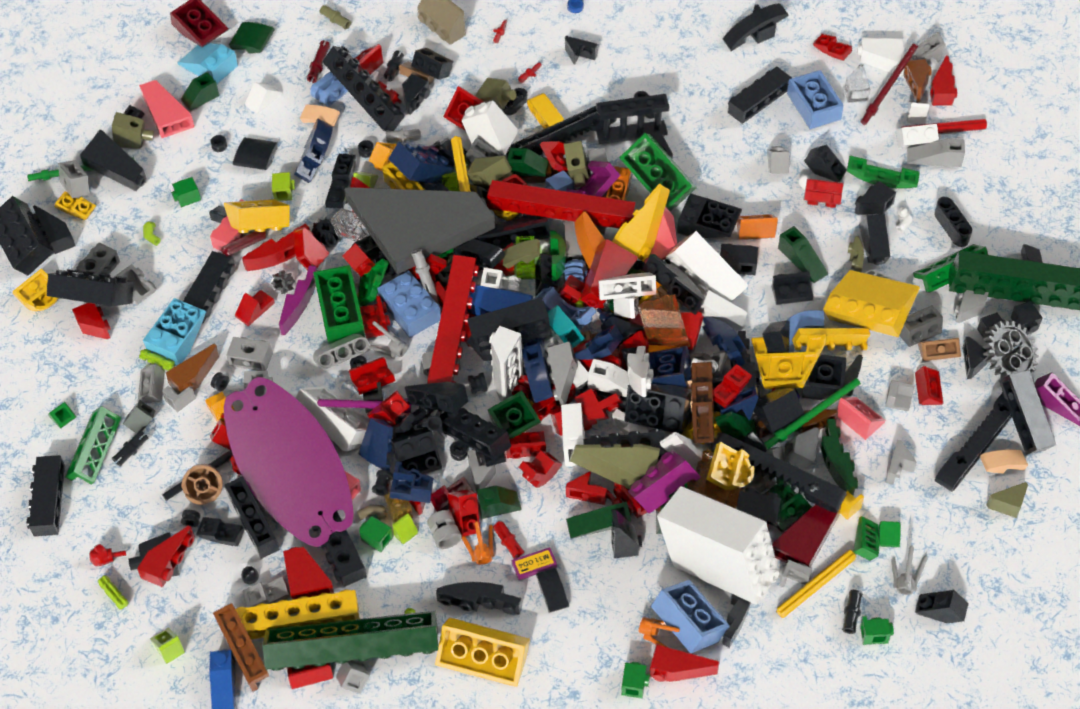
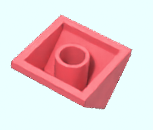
M845 397L839 400L837 417L865 440L886 422L885 419L857 397Z

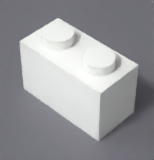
M937 124L898 129V148L939 141Z

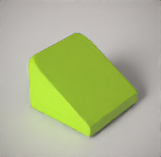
M408 513L392 524L394 536L402 544H405L418 534V530Z

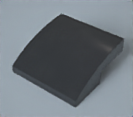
M244 137L234 156L233 165L267 170L272 163L273 154L278 149V142Z

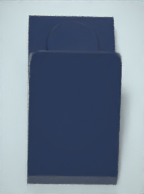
M756 385L741 391L726 408L720 405L721 413H738L742 409L748 420H750L758 400Z

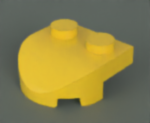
M42 268L13 290L14 296L26 308L32 311L46 310L59 299L46 296L48 274Z
M720 442L716 444L706 480L725 490H737L752 481L754 466H751L748 460L749 455L743 449L736 451Z

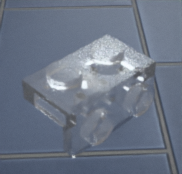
M340 208L330 220L335 233L341 238H348L356 242L367 237L362 228L361 221L353 211Z

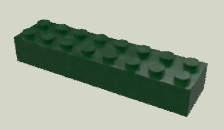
M958 251L949 272V291L965 293L966 290L974 291V294L980 295L989 292L987 297L1012 300L1015 302L1031 301L1033 304L1080 310V268Z
M436 611L266 629L262 644L265 670L279 671L284 669V667L303 668L306 665L312 664L323 666L330 662L343 664L349 660L357 659L358 661H367L375 657L387 659L393 655L406 657L413 655V653H434L439 651Z

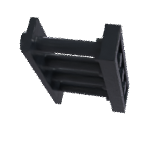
M666 94L596 103L599 121L603 120V128L596 131L599 144L636 140L644 133L653 134L661 131L663 136L668 135L665 121L661 120L662 112L669 111ZM655 113L653 122L644 123L645 114ZM637 116V124L627 125V117ZM620 118V126L610 127V119Z

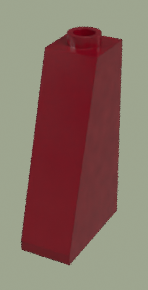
M814 505L773 542L772 547L775 558L785 563H788V560L803 563L811 568L839 517L841 507L837 513Z

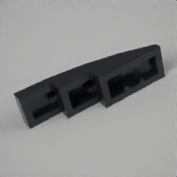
M732 594L730 603L734 607L727 617V623L730 627L725 632L722 644L730 648L740 632L751 602Z

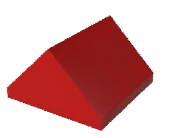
M380 44L363 50L355 57L359 61V65L368 71L370 75L383 64Z
M458 86L443 117L465 130L461 120L465 115L466 109L470 106L480 105L484 101Z

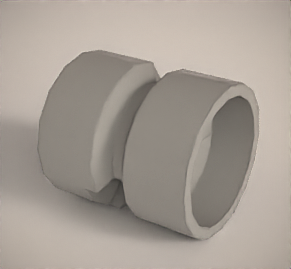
M442 510L428 518L427 524L439 549L451 548L461 541L462 536L456 526L452 512Z

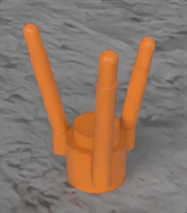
M476 521L475 528L479 544L475 546V550L473 551L466 536L462 537V540L471 555L472 562L476 561L478 565H485L490 563L494 557L493 526L489 525L487 547V544H483L479 523Z
M647 617L642 618L639 626V633L644 634L643 639L651 641L655 645L665 647L667 646L652 636H657L659 629L674 632L680 631L679 628L666 625L663 620Z

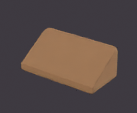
M408 61L399 65L400 74L409 77L411 74L429 81V85L435 79L412 67V62Z
M959 338L918 343L923 361L961 357Z

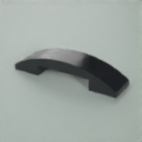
M780 3L766 6L738 22L723 37V41L730 51H733L745 43L744 39L770 22H773L775 25L789 15Z

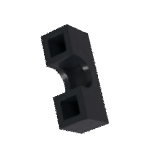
M1029 301L1014 306L1010 318L1014 321L1015 325L1020 323L1021 329L1027 328L1026 333H1033L1039 329L1043 317L1034 304ZM998 312L982 317L977 330L983 338L987 337L985 332L990 330L989 327L1005 320L1000 317Z

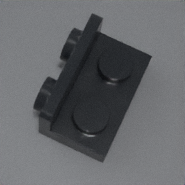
M540 254L534 266L535 296L542 289L549 287L558 288L560 285L559 279L552 281V255Z
M810 272L773 276L771 287L776 305L813 301Z

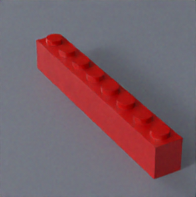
M492 180L487 194V208L566 221H576L586 211L595 225L620 229L625 222L629 223L632 220L636 202L495 180Z
M453 255L427 384L440 382L456 383L454 376H458L460 367L457 361L458 358H462L463 347L460 346L461 342H465L466 339L464 326L468 325L467 319L470 317L467 311L472 308L473 298H470L471 293H475L476 288L474 276L478 277L479 273L476 258Z

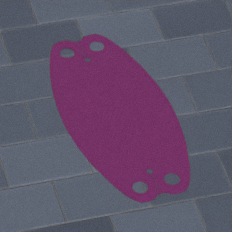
M257 377L250 381L247 388L243 391H235L228 395L224 403V420L230 447L241 475L263 508L292 535L314 547H319L326 543L332 532H342L352 525L354 513L352 497L343 465L327 433L306 407L278 384L262 377ZM263 385L267 389L266 394L261 397L256 396V387ZM236 400H241L244 404L240 411H233L231 408L232 403ZM257 406L258 409L254 411L253 407ZM337 510H343L346 514L345 519L341 522H336L333 519V514ZM319 511H323L321 516L318 515ZM312 526H319L321 528L320 536L312 538L309 535L310 528Z

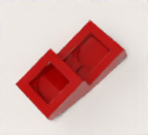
M736 364L724 376L723 381L713 390L714 401L726 408L746 386L752 375Z

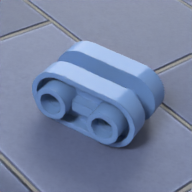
M331 72L325 74L310 89L311 96L317 100L320 99V102L327 107L347 93V89Z

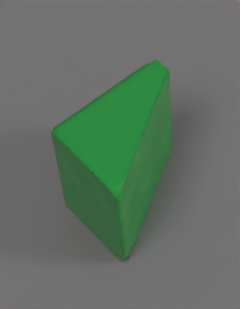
M66 402L48 413V416L60 429L77 418Z
M881 521L878 527L879 546L900 547L901 523Z

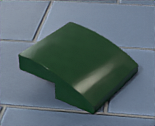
M242 22L230 41L229 46L232 50L245 49L248 54L262 53L275 29L261 23Z
M781 481L767 491L778 494V498L782 499L780 526H775L780 531H784L812 508L802 494H796L795 491L791 490L790 485L785 488L784 481Z

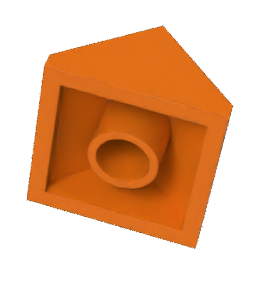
M772 214L739 216L736 223L739 240L775 238L777 217Z

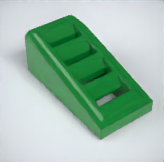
M860 516L853 553L869 561L877 558L879 555L878 524Z

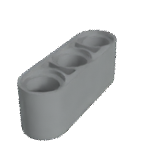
M352 334L317 349L313 354V360L321 368L328 369L364 354L369 349V342L360 334ZM358 340H362V345L355 348V343ZM345 347L344 353L338 355L339 348ZM326 354L327 360L321 363V356Z

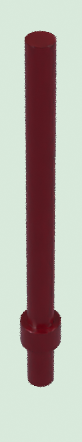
M913 43L874 102L869 104L866 114L860 121L863 125H867L871 117L875 116L879 110V105L917 50V44Z

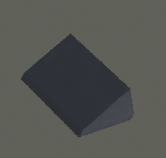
M782 386L759 398L753 411L771 434L790 425L804 415L795 389Z

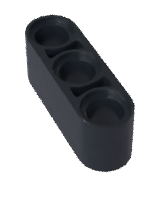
M939 198L934 212L936 219L956 246H967L972 234L971 225L951 198Z
M471 239L458 245L453 250L455 255L476 258V265L493 269L505 257L500 247L476 239Z

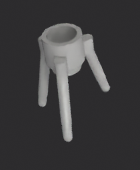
M373 322L375 327L391 339L388 345L390 351L372 345L369 348L387 354L392 358H395L396 355L402 357L408 349V344L402 341L390 328L387 327V331L377 322Z
M912 545L909 548L906 573L901 574L899 578L896 560L894 558L891 560L894 577L893 587L897 588L898 593L904 595H911L913 591H917V584L928 559L927 556L923 557L915 579H913V575L910 574L914 550Z

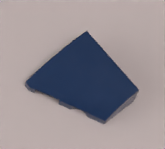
M616 325L600 331L592 340L585 344V349L574 353L576 359L581 360L609 356L619 345L623 336Z
M370 418L358 453L371 464L386 471H390L391 465H387V453L392 452L391 439L393 427L383 419Z
M396 462L390 498L430 503L434 478L421 474L414 468L409 471L402 468L401 462Z

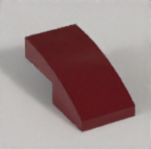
M462 477L448 488L444 485L433 492L431 503L437 512L448 510V493L465 489L474 491L468 480Z

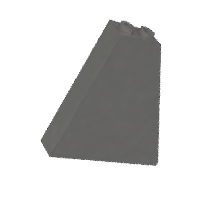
M350 187L344 189L346 201L397 274L415 266L411 255L414 250L422 249L425 259L431 254L438 256L495 228L496 216L494 212L487 208L485 200L480 198L476 192Z

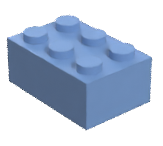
M821 70L789 79L787 95L809 129L841 120L844 105Z
M410 271L377 288L381 302H385L387 311L409 338L440 321L439 305Z
M690 580L662 589L651 605L666 625L680 629L679 632H672L690 653L718 643L730 627Z

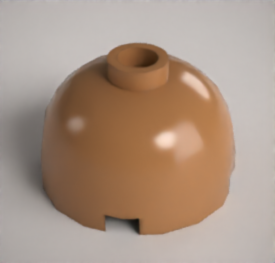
M197 464L187 470L183 476L181 486L189 501L194 504L205 505L218 498L222 491L223 481L221 474L213 466Z

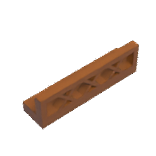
M230 603L213 612V615L252 692L258 690L256 683L269 677V674L265 670V666L236 609Z

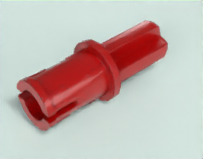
M498 521L493 525V529L501 539V544L508 549L513 559H516L517 556L518 558L524 554V550L516 541L515 534H511L502 521Z

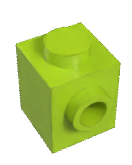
M290 172L272 173V193L274 199L277 201L292 200L295 180L291 179Z

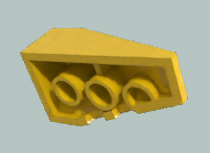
M659 184L645 199L644 206L640 210L636 209L634 211L632 220L629 223L625 222L620 227L612 242L644 262L650 256L651 250L654 247L670 190Z

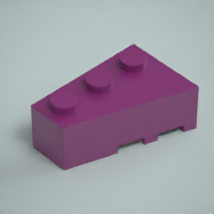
M674 450L666 452L655 466L650 467L640 480L635 481L628 492L650 514L670 500L669 495L679 489L680 486L685 488L684 484L693 478L698 480L701 476L684 458Z

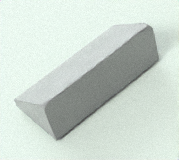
M157 364L141 369L138 401L141 400L144 403L162 401L165 371Z

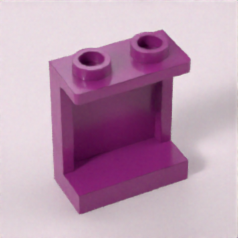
M591 161L587 167L593 174L585 182V186L579 190L567 189L566 191L602 197L618 179L620 174L610 162Z

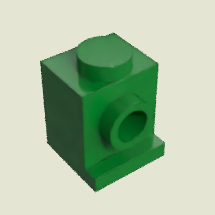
M862 616L860 631L863 645L888 644L891 635H894L893 623H889V619L875 617L867 620V616Z

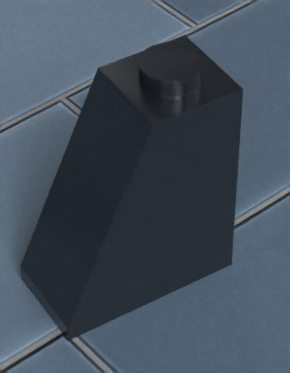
M885 214L866 215L859 224L867 260L868 263L874 262V265H881L890 258Z

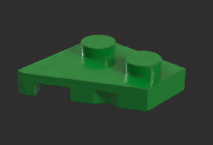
M382 258L375 263L368 273L362 277L360 276L359 305L366 306L375 300L378 293L377 288L381 285L389 261Z

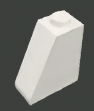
M862 38L861 45L857 46V55H860V62L893 73L904 57L903 39Z
M710 290L703 295L705 300L698 312L704 313L706 317H712L727 323L736 332L744 328L747 322L745 320L747 315L745 310Z

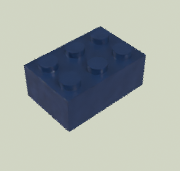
M399 141L388 158L412 181L432 184L439 182L444 185L454 169L449 163L450 161L438 153L439 150L431 145L428 147L420 143L417 145L409 141L407 143Z
M687 346L649 353L650 369H653L651 385H676L688 388L687 381L691 380L692 367L690 366L692 362Z

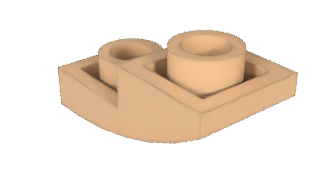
M305 105L300 120L303 123H315L319 118L334 127L340 112L324 106Z
M998 450L983 453L980 456L986 472L1004 474L1007 468L1025 470L1028 466L1021 450Z

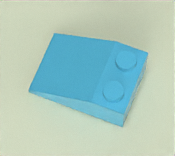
M208 43L204 47L197 45L178 61V65L197 76L208 72L217 84L238 66L235 51L222 44Z

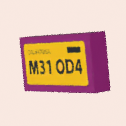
M550 547L511 560L518 581L534 576L536 573L557 568V562Z

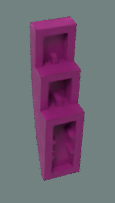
M309 266L306 279L297 281L294 295H286L279 321L281 335L288 333L306 309L316 287L313 272L317 271L316 266Z

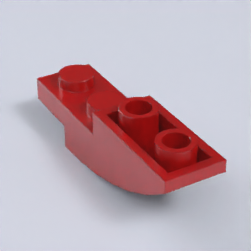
M305 223L285 237H282L279 241L275 242L271 238L253 251L248 252L242 257L245 270L265 269L294 258L296 256L294 232L303 227L310 230V227Z

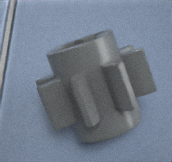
M285 270L279 271V274L272 275L274 279L271 284L275 288V292L281 290V294H285L287 291L294 289L292 285L295 280L291 276L292 273L285 274Z

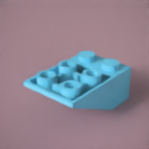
M173 298L143 339L146 349L151 351V353L154 352L166 357L167 360H173L175 365H179L190 353L206 311Z

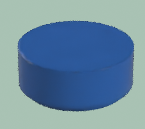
M568 0L567 9L571 13H580L584 9L583 0Z

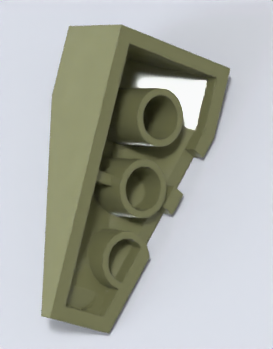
M614 444V447L575 445L570 462L610 481L623 485L627 489H631L635 481L640 480L650 467L657 464L660 448L642 444H633V447H621V444Z

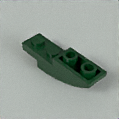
M827 419L825 427L826 436H822L820 445L824 463L835 483L845 492L848 491L851 495H854L855 489H858V479L853 475L855 471L854 460L850 459L849 452H844L843 443H839L841 432L840 427L836 426V420Z

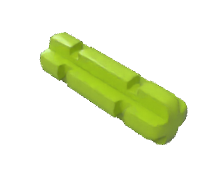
M147 349L140 351V359L147 360L151 364H157L167 371L174 368L175 362L173 360H167L166 357L154 352L151 353Z
M103 575L98 579L99 586L104 589V592L118 609L122 610L128 606L127 599L111 582L108 576Z

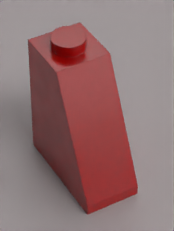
M292 547L289 550L283 551L292 600L303 596L314 597L322 593H334L331 580L304 547Z

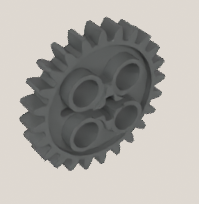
M1008 320L1000 321L989 327L990 330L985 332L987 337L983 338L987 344L982 345V347L987 349V352L983 353V355L988 356L985 362L992 364L989 369H995V376L1001 374L1000 378L1002 379L1009 374L1029 370L1032 376V372L1036 371L1034 366L1038 365L1034 359L1039 356L1034 353L1038 348L1033 347L1035 340H1030L1032 334H1026L1027 328L1021 329L1020 323L1015 325L1014 321L1008 322Z

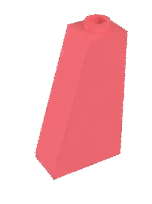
M156 80L139 85L142 97L161 138L194 128L191 113Z

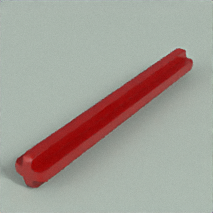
M986 119L932 123L937 124L938 133L984 130L987 128ZM931 124L909 125V126H902L901 128H904V127H913V126H922V125H931Z

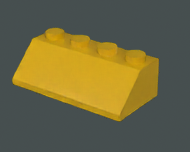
M449 617L442 625L439 651H437L435 665L517 687L527 659L530 638Z

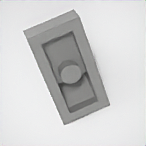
M935 33L919 44L912 56L913 60L926 59L927 61L934 57L939 62L946 46L940 33Z
M897 440L885 482L892 485L894 484L895 477L900 478L902 470L914 472L916 467V460L901 440Z
M475 450L467 451L475 491L485 488L496 473L495 465L489 467L482 465L481 457H477Z

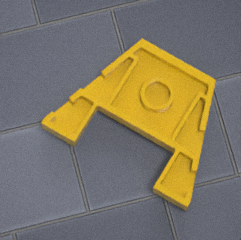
M826 334L808 335L806 352L768 353L763 337L752 338L751 341L764 389H777L781 386L803 388L827 342Z

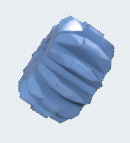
M578 259L568 261L564 270L565 281L572 275L585 284L588 272L585 261Z

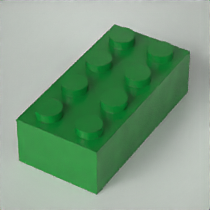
M644 133L619 157L650 194L659 184L670 190L666 207L670 212L697 188L650 134Z
M350 265L313 272L328 344L356 333L365 337L363 320Z

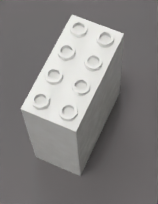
M682 486L679 487L657 515L674 568L756 605L761 598L766 596L771 584L777 581L779 571L766 521Z

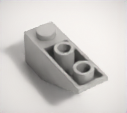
M946 138L908 148L907 164L962 167L965 156V140Z
M570 342L547 348L548 356H545L547 365L552 370L549 373L551 383L555 384L556 388L553 389L554 398L556 401L559 400L561 405H565L577 370L576 358Z

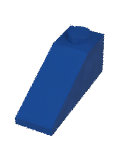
M232 650L210 652L209 673L212 709H235L236 661Z

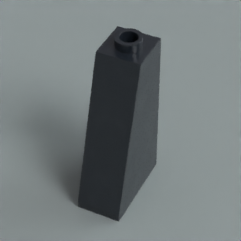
M101 129L80 154L83 165L134 191H137L146 182L144 169Z

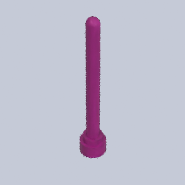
M319 399L317 404L320 407L374 409L383 401ZM410 404V407L407 410H405L402 414L410 413L412 405Z

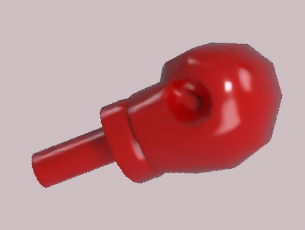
M97 544L89 552L90 562L94 566H103L114 562V557L126 556V551L112 552V548L105 549L101 544Z

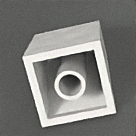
M494 101L483 102L474 107L470 106L466 109L465 115L461 120L471 144L478 138L503 155H506L518 132L515 125Z

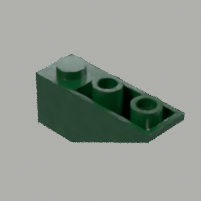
M795 226L780 234L778 249L800 271L810 272V280L813 283L828 275L827 270L807 238Z
M627 502L606 506L567 518L566 522L570 539L611 530L612 510H617L631 523Z

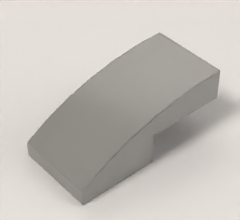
M283 576L265 585L260 582L242 591L247 607H254L261 603H277L280 600L291 597L286 579Z

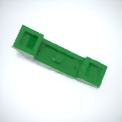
M849 156L847 172L874 185L880 181L889 188L906 189L918 186L919 171L902 168L901 172L876 167L868 165L867 159Z
M550 230L552 281H556L565 270L566 244L557 232Z

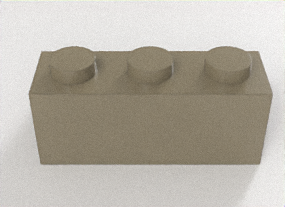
M451 0L420 1L417 7L419 21L427 25L432 32L438 34L443 41L451 45L466 35L464 11Z

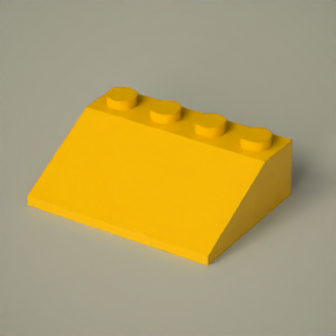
M849 270L830 293L823 310L829 320L859 328H869L871 331L899 337L920 287Z

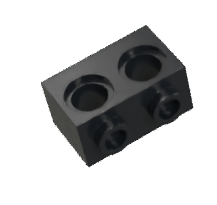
M428 48L415 50L411 66L439 80L450 76L453 61Z

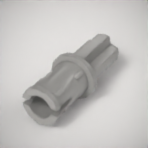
M402 128L397 131H386L387 142H404V140L421 138L420 129L403 130Z

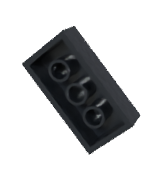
M12 195L0 207V245L13 269L28 276L54 251L28 204Z
M77 269L56 270V273H48L46 296L111 307L127 305L133 302L134 281H127V277L122 276L110 278L111 275L99 274L98 276L90 271L79 273Z
M542 297L467 319L477 355L490 353L491 343H489L492 333H496L499 326L520 333L521 344L535 338H545L552 334L549 317Z

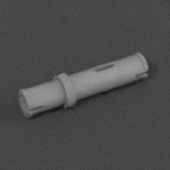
M422 249L414 250L411 255L416 266L415 271L419 274L423 288L436 303H439L440 299L429 271L430 266L426 263Z

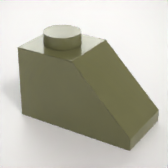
M505 156L476 158L467 174L474 185L484 186L490 185L492 180L497 181L508 174L512 168Z

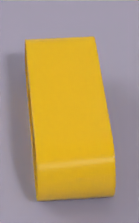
M544 93L527 100L529 110L543 129L564 120Z

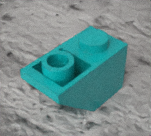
M558 305L547 312L550 328L564 343L570 342L572 348H574L585 339Z

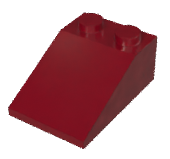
M189 0L170 12L171 24L181 35L201 47H204L229 30L202 0Z

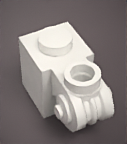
M484 268L480 286L519 293L521 279L515 275L507 278L501 270Z

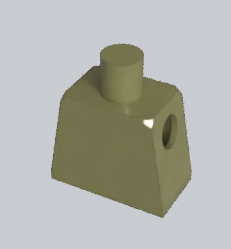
M487 78L475 96L484 102L494 101L502 110L509 100H515L516 91L511 89L506 80Z
M119 112L115 113L112 123L113 141L121 148L140 149L144 140L153 141L154 131L145 129L143 119Z
M582 141L564 144L569 176L574 181L575 187L585 186V180L589 179V170Z

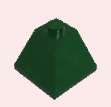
M522 391L487 409L492 423L499 428L505 429L509 434V440L541 423V420Z

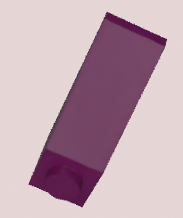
M1053 372L1037 378L1034 385L1041 399V404L1080 426V399Z

